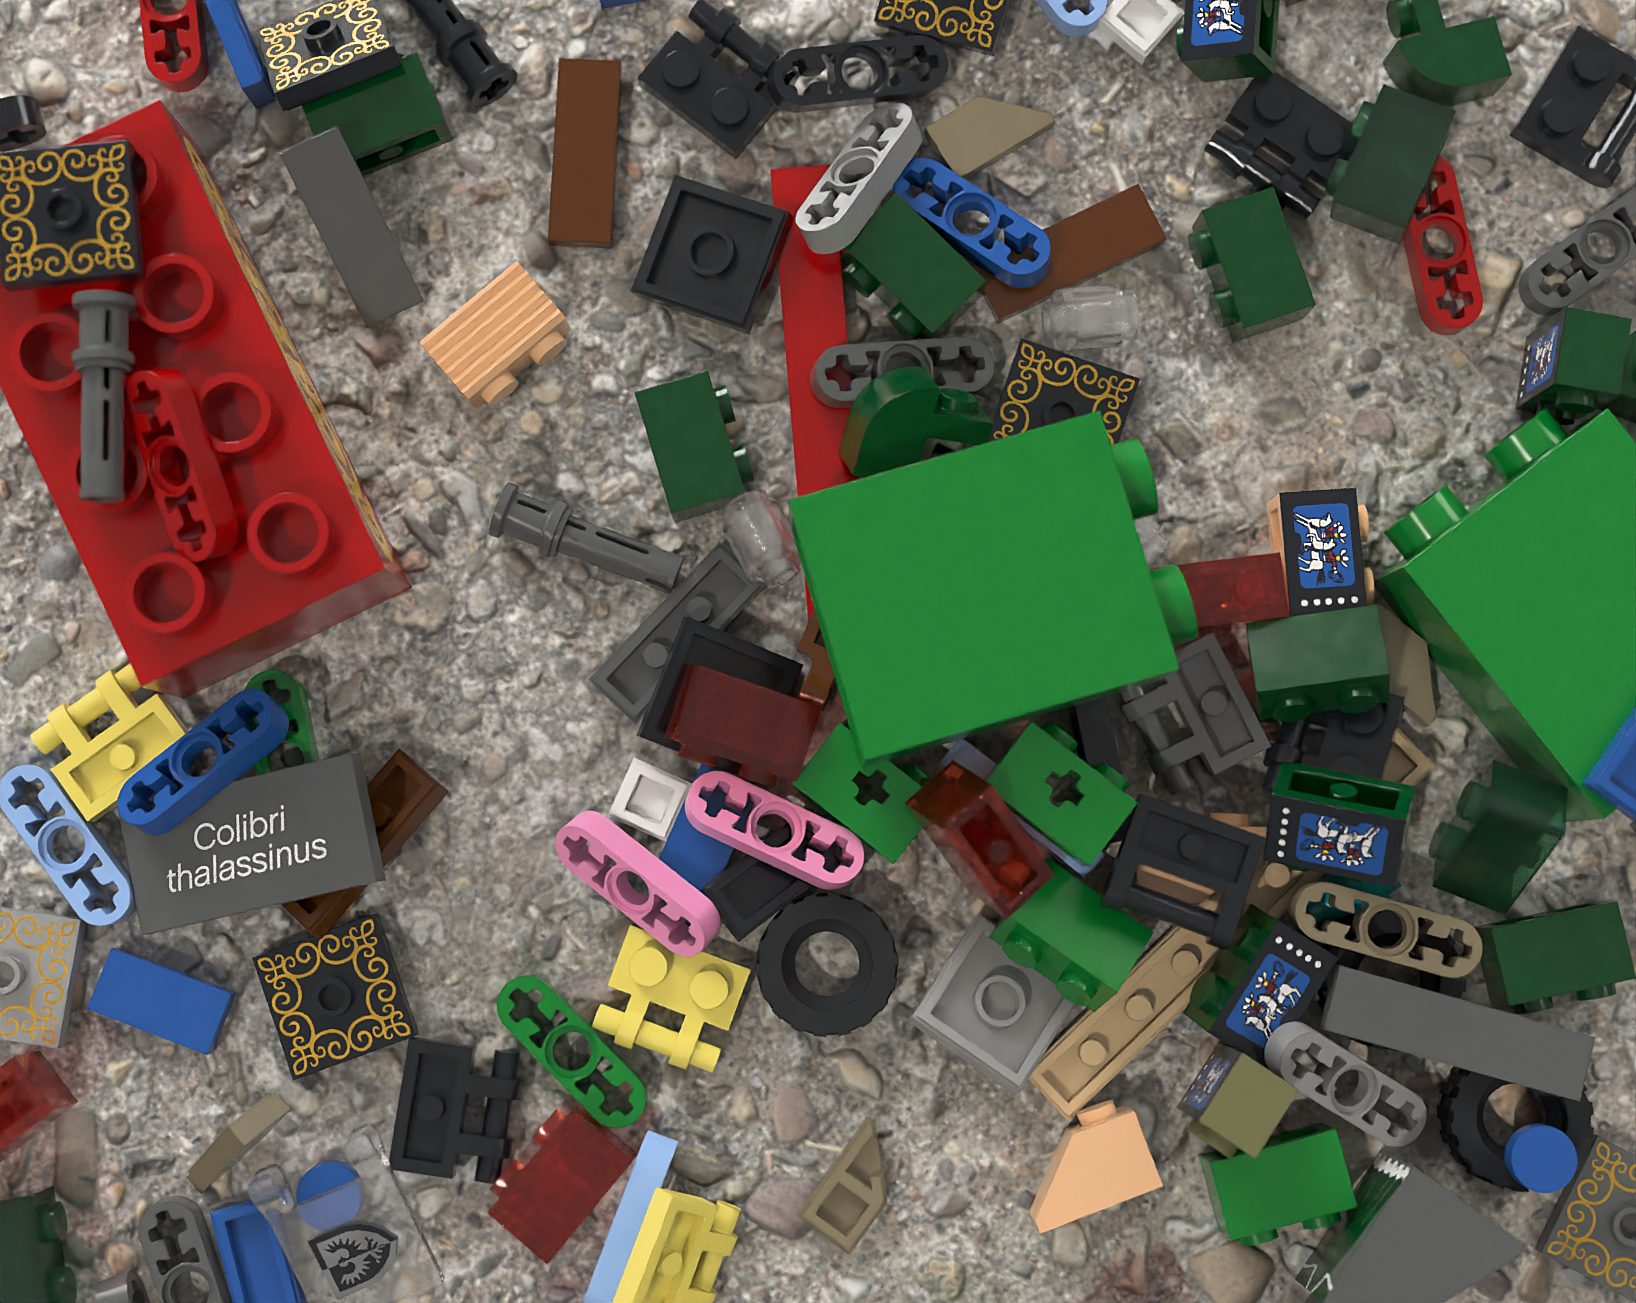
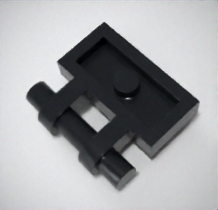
M698 0L689 12L688 19L705 31L701 39L695 45L676 30L637 78L641 88L734 159H737L774 113V104L759 94V92L767 83L771 68L784 52L770 41L763 45L740 27L741 20L728 9L723 8L719 11L707 1ZM725 47L749 65L740 78L715 60ZM794 67L789 75L783 79L785 85H795L800 74Z
M1275 71V75L1254 77L1226 117L1225 121L1244 134L1240 141L1236 142L1217 129L1205 146L1204 151L1223 163L1220 170L1235 180L1241 175L1261 190L1274 187L1281 209L1283 210L1286 206L1306 220L1321 199L1301 186L1305 177L1307 176L1327 190L1360 144L1366 132ZM1260 145L1291 165L1285 174L1254 154Z
M1389 693V702L1377 704L1374 708L1365 712L1346 713L1336 709L1314 712L1299 721L1282 722L1276 742L1270 743L1272 747L1266 750L1263 764L1268 768L1262 784V790L1272 794L1283 761L1382 780L1403 711L1405 697ZM1308 723L1327 728L1318 757L1306 754L1300 750Z
M419 1037L409 1038L387 1169L452 1179L456 1176L459 1153L478 1156L475 1181L499 1184L503 1159L510 1158L513 1137L507 1136L513 1100H520L523 1080L517 1078L520 1053L496 1049L491 1074L473 1072L477 1046ZM469 1094L487 1097L482 1132L463 1130Z

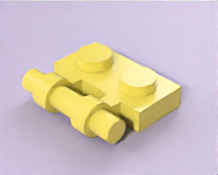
M128 664L119 672L110 669L95 680L97 687L71 706L63 703L47 715L49 722L30 735L36 747L45 755L63 742L69 749L71 755L53 767L51 771L84 818L89 822H96L117 806L118 796L125 782L189 732L164 695L156 693L140 706L138 705L133 692L139 689L141 685L131 664ZM109 709H112L119 718V721L94 739H91L86 726Z
M631 924L607 985L631 994L625 1012L600 1004L592 1028L615 1036L614 1043L632 1050L634 1044L668 1056L670 1057L668 1064L686 1070L688 1065H692L713 1073L721 1048L698 1040L704 1022L727 1031L729 1030L751 968L703 950L692 957L677 955L643 928ZM650 1002L686 1015L679 1033L644 1020Z
M656 1187L613 1303H714L717 1291L713 1289V1285L724 1256H731L736 1245L738 1236L733 1231L741 1209L724 1201L718 1200L715 1205L702 1197Z

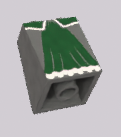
M1380 1150L1353 1190L1358 1207L1340 1212L1342 1220L1330 1225L1295 1280L1311 1292L1305 1303H1444L1519 1257L1526 1244L1414 1166Z

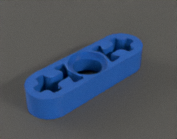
M923 157L910 160L893 184L894 194L897 193L959 254L1003 283L1014 288L1033 287L1047 276L1051 264V246L1048 236L1042 229L939 162ZM928 182L932 183L935 199L926 193L919 194L916 199L911 197L910 186L912 184L922 188ZM939 202L945 205L942 216H940ZM975 210L985 214L990 222L983 232L977 235H965L954 227L955 219L965 211ZM1001 229H1004V244L998 240ZM1009 247L1019 253L1023 252L1027 247L1032 248L1034 262L1022 259L1017 265L1011 263V250Z
M247 689L237 693L125 782L120 790L117 802L120 816L129 824L149 835H161L169 832L283 741L289 727V718L285 708L265 692L258 689ZM259 712V714L257 715V721L260 725L254 731L250 732V730L253 728L250 719L254 714ZM227 734H230L228 739L235 744L234 748L223 740ZM214 747L216 759L212 768L202 776L193 777L191 766L195 757L202 750ZM173 777L183 784L181 790H177L180 785L172 780ZM157 792L153 798L156 807L148 813L151 808L149 798Z

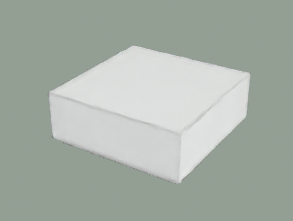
M1114 0L1106 8L1097 28L1143 65L1182 21L1185 12L1171 0Z
M634 758L608 816L667 842L692 783Z

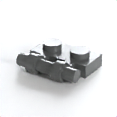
M1214 632L1174 651L1180 669L1162 679L1163 686L1149 693L1145 686L1120 693L1125 702V705L1120 708L1128 724L1135 722L1151 753V756L1146 759L1154 775L1161 773L1171 795H1175L1194 785L1184 761L1200 754L1210 776H1213L1272 747ZM1172 702L1190 737L1175 744L1157 711Z

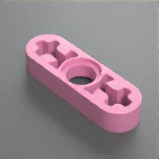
M710 771L702 774L694 781L687 794L685 813L688 821L695 829L824 890L841 889L856 877L863 866L864 849L861 841L853 832L727 772ZM715 789L722 790L727 794L724 804L739 813H742L747 801L756 805L745 822L743 833L734 829L740 816L727 810H721L716 818L704 813L707 802L699 798V794L710 797ZM769 814L783 817L791 827L792 837L790 842L782 847H770L764 844L758 837L756 830L757 821L761 817ZM805 829L815 833L807 845L820 851H827L832 844L840 846L842 848L840 858L849 864L848 867L839 865L833 873L827 872L823 869L825 858L810 849L805 851L802 860L793 857L792 855L804 838Z
M595 811L581 812L558 831L555 838V848L561 862L673 953L684 957L695 956L720 932L721 918L713 902L604 815ZM614 860L616 864L611 867L609 863ZM627 871L638 874L645 881L649 890V896L638 893L630 885L627 879ZM662 900L667 903L664 907L659 905ZM686 919L691 923L690 927L685 924Z

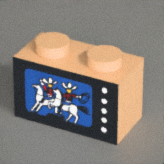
M1356 488L1278 493L1267 502L1277 619L1373 604L1375 593L1374 578L1371 569L1363 567L1361 543L1366 542L1368 539V514L1365 505L1357 504Z

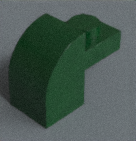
M1438 0L1388 1L1386 7L1388 26L1392 35L1395 38L1400 37L1401 40L1396 42L1382 63L1394 85L1411 99L1438 107L1460 105L1494 96L1512 76L1494 16L1446 28Z
M901 367L876 377L858 394L848 414L839 453L852 475L869 477L920 462L927 437L971 445L988 443L993 422L977 403V398L972 394L953 388L940 389L924 367Z

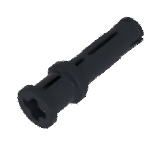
M406 0L407 4L436 41V58L444 67H452L468 89L466 98L473 107L481 108L490 105L511 89L517 80V72L509 63H502L486 42L487 31L479 22H475L473 19H466L452 0Z

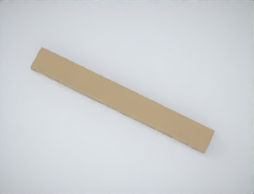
M1397 727L1382 780L1416 786L1435 765ZM1264 844L1240 917L1245 914L1250 904H1253L1270 916L1278 919L1289 908L1291 898L1298 888L1308 882L1319 880L1325 873L1312 870L1296 871L1283 864L1263 861ZM1214 891L1202 904L1196 903L1195 905L1215 911L1222 894ZM1173 925L1136 961L1116 995L1095 1012L1087 1008L1049 1045L1028 1080L1069 1121L1187 1007L1195 982L1202 974L1210 970L1222 949L1206 944V936Z

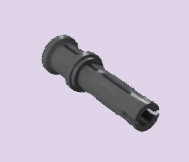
M81 291L73 294L72 301L73 308L79 311V349L72 352V365L75 366V372L82 374V416L80 429L81 491L79 492V500L90 503L123 502L125 496L123 492L124 376L130 375L131 369L135 368V355L128 351V314L135 311L136 298L129 294L115 291Z
M510 482L506 484L491 519L488 533L490 536L499 539L505 534L537 546L539 554L545 557H556L558 553H562L630 580L633 579L665 594H671L682 567L683 556L660 550L618 532L586 522V520L573 516L574 511L566 503L559 501L553 506L519 493L518 485Z

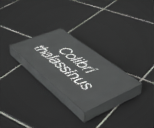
M360 753L343 754L233 781L180 824L161 835L146 834L126 822L119 814L141 935L155 934L386 880ZM150 801L151 808L148 813L156 807L154 801Z

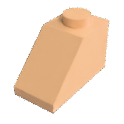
M1113 1100L1104 1101L1079 1111L1077 1116L1080 1122L1065 1128L1029 1211L1032 1221L1040 1234L1163 1187L1134 1110L1127 1105L1116 1108Z

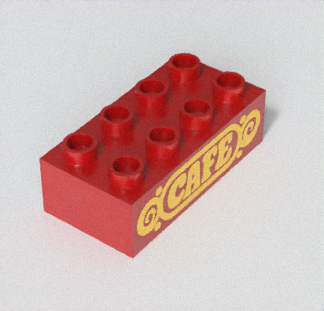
M158 100L63 145L129 140L135 147L145 278L9 291L2 286L0 268V387L141 687L185 699L411 589L412 586L201 149L164 104ZM89 290L122 292L136 298L135 311L128 314V351L135 355V368L131 369L130 375L124 376V389L128 379L134 373L159 368H174L180 371L189 381L238 522V540L234 549L229 554L204 561L191 562L186 557L179 555L175 550L136 442L125 405L123 440L124 500L119 503H90L79 500V492L81 491L80 429L82 416V374L75 372V366L72 365V352L79 349V311L73 308V294ZM161 395L156 397L157 404L162 402ZM173 428L166 429V434H175ZM177 447L173 456V465L178 477L185 482L189 475V462L185 453ZM195 493L188 494L189 501L197 500ZM205 524L200 525L202 534L207 533Z

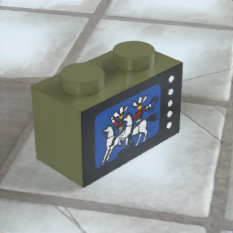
M1217 1043L1177 1108L1193 1118L1186 1130L1231 1159L1237 1149H1240L1256 1159L1299 1090L1244 1053Z

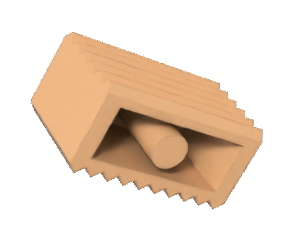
M516 261L419 343L473 408L477 409L485 401L489 406H494L507 398L518 386L519 381L515 377L523 369L529 367L533 361L538 366H542L557 356L567 344L563 336H566L571 329L563 313Z

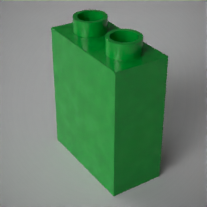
M1546 407L1483 454L1484 458L1503 481L1468 509L1463 506L1446 484L1384 531V534L1403 556V559L1374 581V587L1400 620L1427 642L1428 654L1516 766L1522 771L1568 788L1552 810L1561 822L1605 819L1617 809L1581 784L1636 705V442L1608 408L1566 432Z
M1100 410L788 500L789 524L861 768L1156 683L1180 669L1173 646L1194 641L1198 637L1197 619L1186 581L1176 564L1149 571L1134 521L1158 513V495L1152 469L1138 439L1134 438L1113 445L1110 444Z

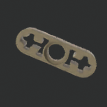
M1312 881L1302 885L1296 890L1290 901L1289 915L1292 924L1302 935L1316 941L1450 978L1462 977L1470 973L1478 965L1482 956V941L1479 933L1471 924L1458 918L1324 881ZM1323 893H1328V905L1354 913V900L1362 901V905L1357 910L1352 922L1353 939L1346 940L1344 938L1351 926L1335 921L1324 920L1320 930L1315 929V918L1306 914L1308 902H1320ZM1382 910L1393 911L1402 923L1400 939L1394 945L1387 948L1377 947L1368 935L1370 919L1374 914ZM1419 917L1425 919V923L1420 930L1418 928ZM1451 928L1455 929L1454 940L1464 945L1460 957L1451 955L1447 959L1446 965H1443V954L1441 952L1417 945L1416 941L1418 932L1447 938ZM1415 945L1416 957L1410 958L1408 954Z

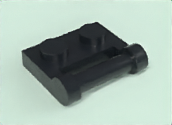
M1577 26L1567 38L1509 136L1584 181L1599 188H1610L1621 171V166L1618 162L1636 134V59L1584 28ZM1617 82L1632 92L1598 149L1590 151L1581 146L1580 142Z
M1138 794L1135 800L1138 803L1131 812L1116 859L1101 895L1100 906L1116 912H1120L1122 907L1206 936V944L1226 950L1235 933L1266 838L1148 795ZM1138 864L1221 893L1222 895L1216 910L1211 911L1133 883L1132 880Z

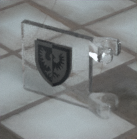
M366 1123L354 1128L350 1132V1138L345 1143L346 1155L361 1177L294 1205L287 1178L280 1165L276 1163L270 1164L255 1172V1179L248 1186L250 1197L255 1206L269 1221L309 1303H397L444 1282L443 1272L390 1166L382 1138L374 1124Z

